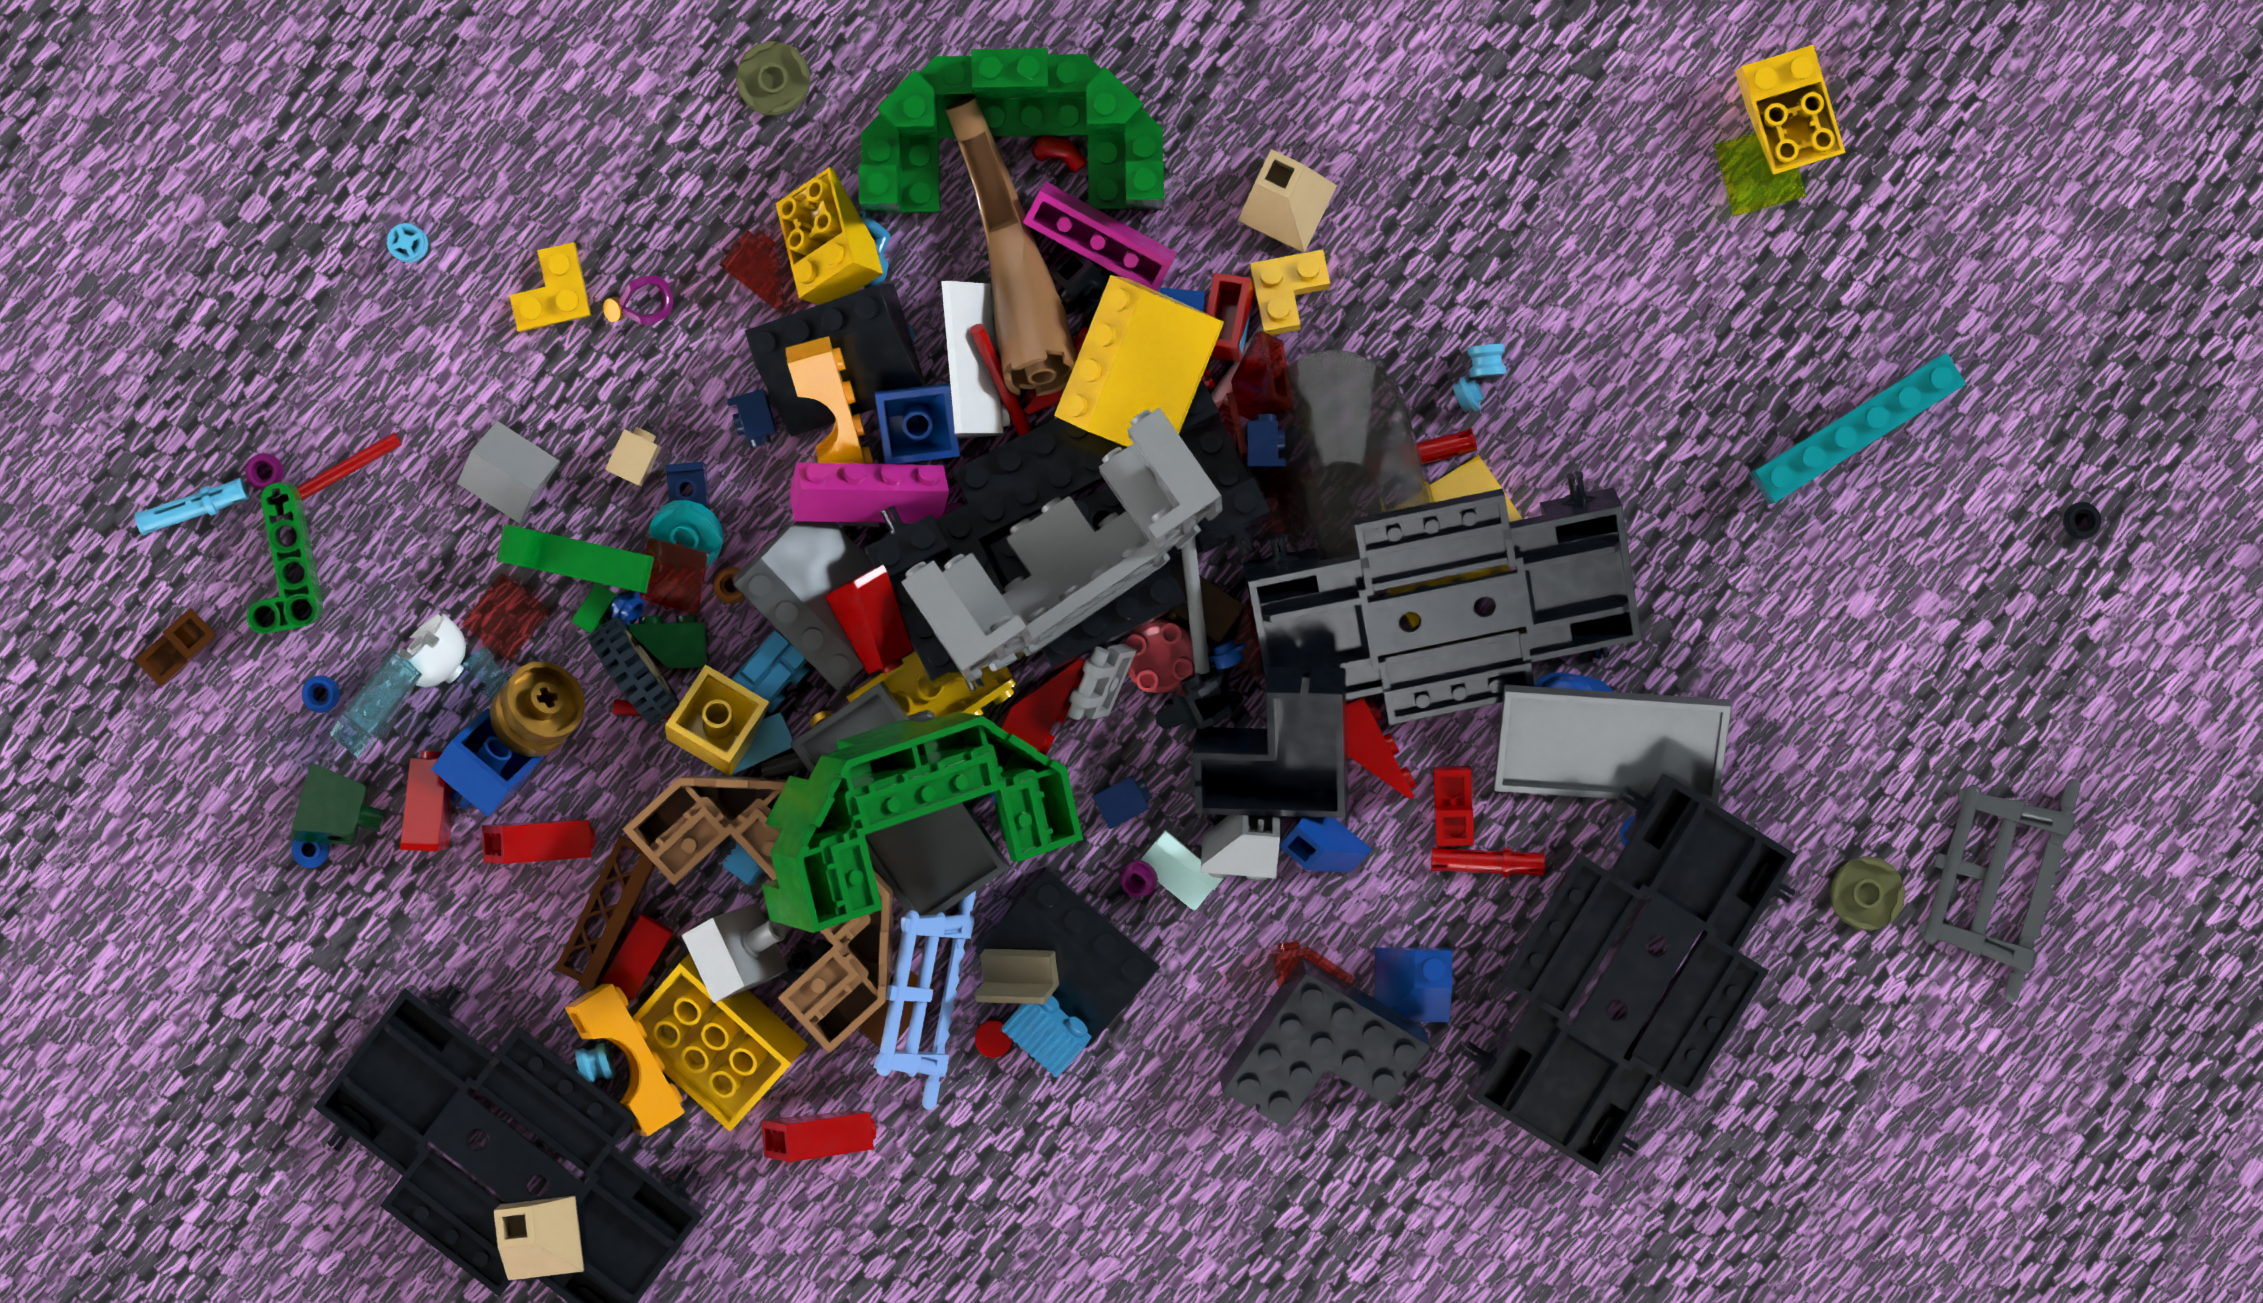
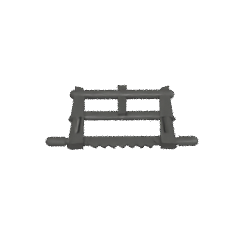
M2076 779L2067 781L2060 802V811L2025 805V799L2009 800L1981 794V790L1977 785H1970L1966 791L1958 788V800L1962 806L1948 854L1937 853L1934 867L1943 869L1929 918L1919 925L1916 932L1924 933V941L1928 944H1934L1939 939L1970 951L1977 959L1982 954L2013 967V972H2010L2004 993V998L2009 1003H2014L2019 998L2025 978L2023 976L2024 972L2029 974L2032 968L2035 950H2033L2034 942L2042 937L2039 926L2046 924L2043 913L2050 910L2047 899L2054 897L2051 886L2058 883L2055 872L2062 870L2059 859L2066 856L2063 843L2065 837H2069L2076 818V814L2071 813L2072 809L2074 810L2081 786L2080 782ZM1976 810L2003 818L1988 868L1961 860ZM2019 822L2049 831L2050 835L2019 941L2016 945L1985 936V932L2017 823ZM1957 873L1984 881L1970 931L1943 923Z

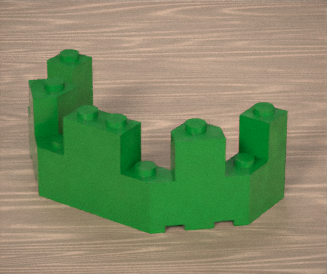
M1048 48L971 49V56H935L919 73L914 69L877 107L879 115L861 132L859 204L867 214L940 213L939 139L956 138L945 108L960 99L970 96H976L993 138L1041 137L1044 135L1059 137L1088 136L1090 206L1100 211L1163 210L1164 208L1163 128L1144 111V104L1106 67L1101 69L1087 54H1048Z
M953 712L926 722L902 719L836 741L838 750L821 755L809 780L789 776L765 822L766 825L780 832L770 852L777 879L763 883L761 886L770 921L812 933L882 910L865 835L991 792L995 793L997 801L995 810L1002 839L1007 844L1010 861L1020 862L1081 841L1083 837L1067 768L1056 760L1050 759L1038 752L1036 748L1015 735L1002 730L984 716Z

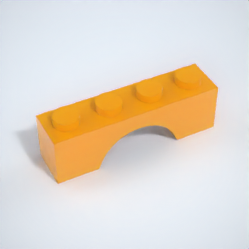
M827 336L785 348L787 364L797 396L820 401L835 416V423L830 434L816 445L818 463L875 464L870 446L862 447L860 436L865 435V430L860 413L852 414L850 404L856 401L850 380L842 381L840 371L846 368L840 347L833 349L830 337Z
M601 984L564 1008L582 1039L601 1038L608 1040L620 1048L625 1055L630 1069V1081L620 1103L632 1111L636 1117V1120L631 1125L636 1136L648 1137L685 1113L680 1105L683 1099L675 1085L669 1084L662 1073L665 1067L661 1058L656 1052H651L644 1041L647 1035L643 1026L637 1019H632L626 1008L629 1003L623 991L617 986L614 987L613 984Z

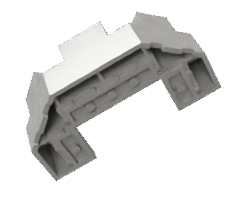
M1160 407L1152 413L1147 409L1135 416L1130 421L1132 426L1127 429L1133 444L1124 450L1121 447L1113 449L1102 458L1103 464L1099 466L1100 474L1126 512L1120 516L1116 512L1107 516L1098 524L1100 529L1094 532L1070 496L1063 500L1057 497L1044 505L1041 509L1043 514L1030 521L1029 518H1026L1010 529L1012 535L1007 537V541L1030 577L1024 579L1023 576H1020L1011 581L1004 588L1005 594H1000L973 553L966 557L963 554L955 556L944 565L946 569L944 572H941L933 560L927 565L924 561L920 562L905 573L907 578L901 582L905 590L968 683L983 675L980 669L989 666L992 672L1017 660L1016 653L1023 650L1025 655L1029 656L1060 637L1164 566L1171 559L1167 552L1174 545L1177 549L1183 548L1201 531L1197 524L1204 517L1210 521L1223 510L1221 494Z

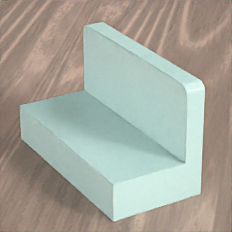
M1164 830L1141 859V861L1150 864L1157 873L1158 882L1192 910H1196L1209 893L1215 890L1223 880V878L1210 876L1208 873H1201V859L1166 830Z

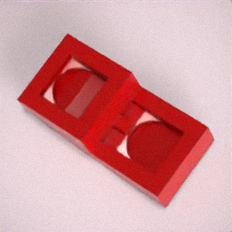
M1470 765L1433 767L1436 847L1474 845Z
M642 912L605 973L602 982L619 987L625 996L634 1000L653 966L663 953L674 931Z

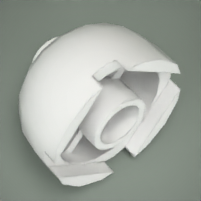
M437 614L427 620L409 637L415 639L408 647V650L406 651L401 647L392 661V668L414 685L426 688L437 686L443 681L450 684L464 669L460 663L465 657L466 642L463 633L445 614H442V616Z

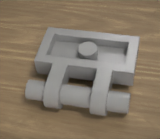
M1126 643L1108 646L1106 649L1095 647L1092 657L1087 658L1082 670L1085 673L1079 687L1074 688L1070 696L1072 703L1067 713L1068 716L1076 720H1081L1083 715L1090 719L1109 716L1137 650Z

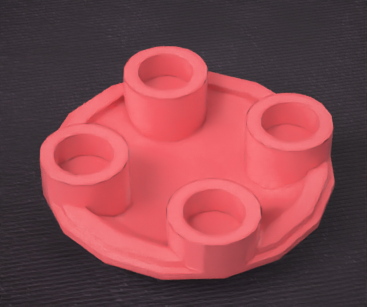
M1163 619L1153 620L1135 629L1125 641L1127 645L1137 650L1127 673L1142 691L1157 694L1172 692L1181 687L1179 684L1181 680L1194 672L1191 636L1177 623Z

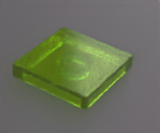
M1756 133L1713 145L1732 217L1806 197L1799 168L1775 175L1772 174Z

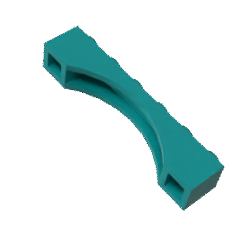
M1948 353L1940 354L1855 409L1752 470L1749 474L1767 503H1776L1966 385V382Z

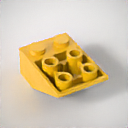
M1814 45L1747 64L1735 71L1746 110L1773 175L1846 153Z
M828 167L775 203L800 299L820 305L855 293L883 274L875 241L833 168Z

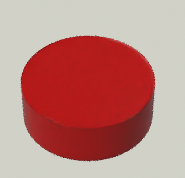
M992 1019L983 1022L978 1027L975 1034V1044L979 1052L984 1056L997 1058L1004 1055L1011 1047L1012 1038H1009L1001 1030L1005 1024L1004 1022Z

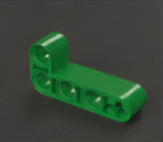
M289 482L273 483L263 490L261 505L280 596L260 600L249 607L247 612L248 625L253 631L260 634L304 627L317 622L323 613V601L299 491L294 484ZM279 490L281 494H287L289 497V501L283 503V509L280 504H274L273 497L279 495ZM293 513L294 519H284L277 522L276 516ZM286 525L293 527L297 533V540L292 546L285 545L280 538V532ZM292 562L299 563L304 569V578L300 583L292 581L288 576V568ZM299 599L307 600L312 607V613L308 619L300 618L295 611V605ZM263 606L270 607L274 611L275 621L271 626H266L260 622L259 611Z
M504 524L496 561L647 593L654 557Z

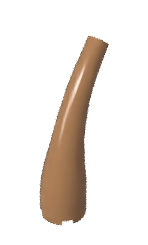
M976 96L960 99L945 108V112L957 139L975 193L986 237L993 294L994 329L1004 383L1009 391L1017 395L1021 394L1020 388L1035 389L1036 396L1052 394L1065 389L1077 360L1068 317L1032 230L1023 223L1026 217Z

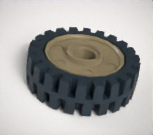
M618 617L610 619L588 636L591 647L604 668L607 669L612 680L616 682L627 700L633 704L636 711L650 725L653 726L679 706L680 701L667 679L663 676L662 671L656 666L643 645L629 632V628Z

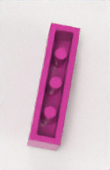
M1046 181L1023 221L1025 225L1119 276L1131 279L1155 291L1160 287L1177 252Z
M796 462L789 496L794 521L886 523L880 514L881 511L886 509L893 522L894 519L888 507L895 506L902 523H915L931 514L935 520L943 516L949 488L943 465Z

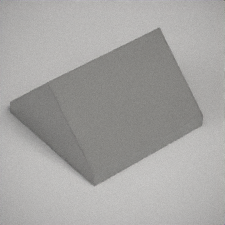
M496 421L471 450L457 484L521 524L557 468L560 460L499 421Z

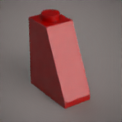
M884 565L850 580L824 596L868 674L881 669L885 675L904 664L901 657L913 650Z
M421 751V757L410 758L400 850L441 851L450 848L452 808L450 794L452 787L431 770L444 751Z
M577 819L481 825L483 861L488 863L510 864L592 857L591 849H594L596 842L593 827H590L589 820Z
M860 1110L761 1120L764 1157L786 1162L873 1150V1140L876 1138L877 1133L874 1119L871 1118L870 1112Z

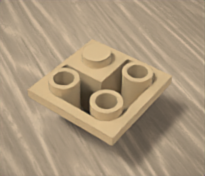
M1271 149L1237 221L1305 253L1337 185L1306 165Z
M575 1196L500 1204L494 1210L498 1250L508 1280L584 1271Z

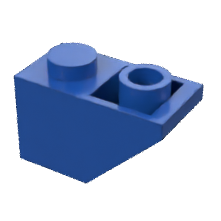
M1299 817L1279 844V848L1306 870L1351 873L1372 850L1337 819L1330 817Z

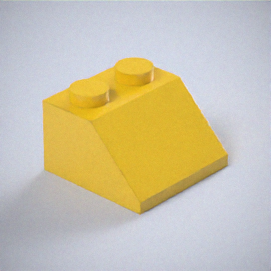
M705 664L679 703V706L665 724L666 739L726 775L731 776L751 746L770 702Z

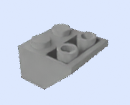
M1228 815L1202 836L1201 873H1208L1216 878H1226L1230 875L1246 876V878L1253 881H1264L1267 878L1276 879L1280 844V816Z

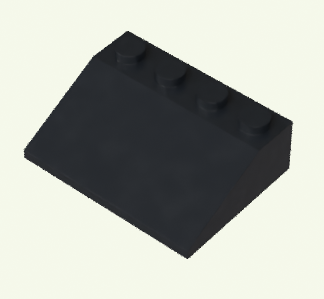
M878 284L745 330L755 366L791 437L835 423V416L820 401L797 396L787 364L785 350L787 347L827 336L830 337L833 349L840 347L846 368L840 371L842 381L850 380L856 401L850 404L853 415L877 409L875 392L926 386L894 284Z
M1048 866L975 950L979 956L984 949L1055 951L1059 986L1052 996L1058 1001L1059 1009L1066 1015L1076 1017L1086 1025L1087 1033L1092 1036L1085 1046L1086 1048L1096 1040L1161 967L1155 958Z

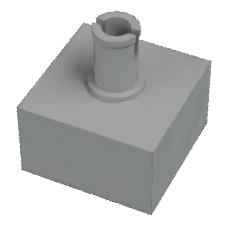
M758 903L713 917L682 934L713 1003L759 987L789 970L777 945V942L784 940L786 937L785 927L783 924L770 920L766 922Z

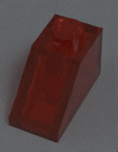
M746 230L719 265L775 310L782 313L786 307L780 257L773 250L776 243L760 230L755 235Z
M1263 331L1254 334L1231 379L1233 390L1232 404L1237 415L1254 421V415L1256 414L1279 415L1294 408L1283 341Z
M1298 939L1278 943V950L1270 952L1278 989L1301 956L1349 984L1354 983L1350 972L1309 945H1300Z

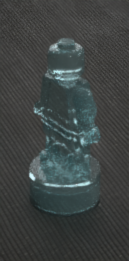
M484 645L462 664L471 675L475 674L486 686L485 689L481 690V693L493 700L511 678L512 671L508 669L503 673L494 662V655Z

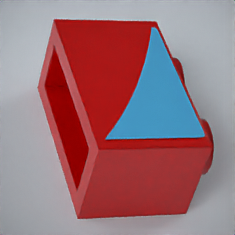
M1220 273L1213 274L1206 314L1224 321V324L1210 356L1212 359L1242 363L1255 297L1251 278Z

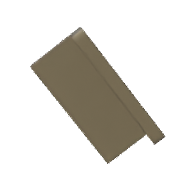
M984 949L980 954L984 982L974 995L976 1002L1045 1004L1059 986L1055 951Z

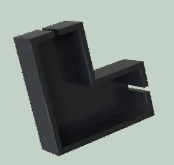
M1269 667L1266 688L1267 728L1207 727L1205 729H1196L1193 747L1195 814L1346 817L1348 756L1345 668L1311 667V674H1304V667Z
M1301 956L1219 1073L1223 1093L1249 1108L1255 1103L1258 1113L1285 1128L1326 1070L1331 1071L1389 1105L1407 1081L1405 1070L1412 1073L1431 1045L1425 1028Z

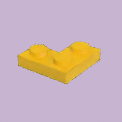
M572 242L537 250L545 287L509 295L517 331L523 332L592 316L576 244Z
M1323 249L1250 263L1264 337L1301 330L1295 295L1330 289V280Z

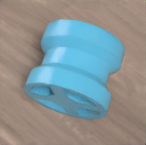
M403 223L396 225L387 236L388 250L394 257L403 262H417L428 251L429 243L427 236L421 229L412 224Z
M1504 344L1467 347V354L1472 358V367L1469 370L1470 378L1507 374L1506 366L1502 363L1501 357L1505 352Z
M605 1042L597 1044L595 1049L586 1050L581 1048L575 1051L578 1070L593 1082L595 1079L602 1077L607 1080L615 1077L613 1061Z

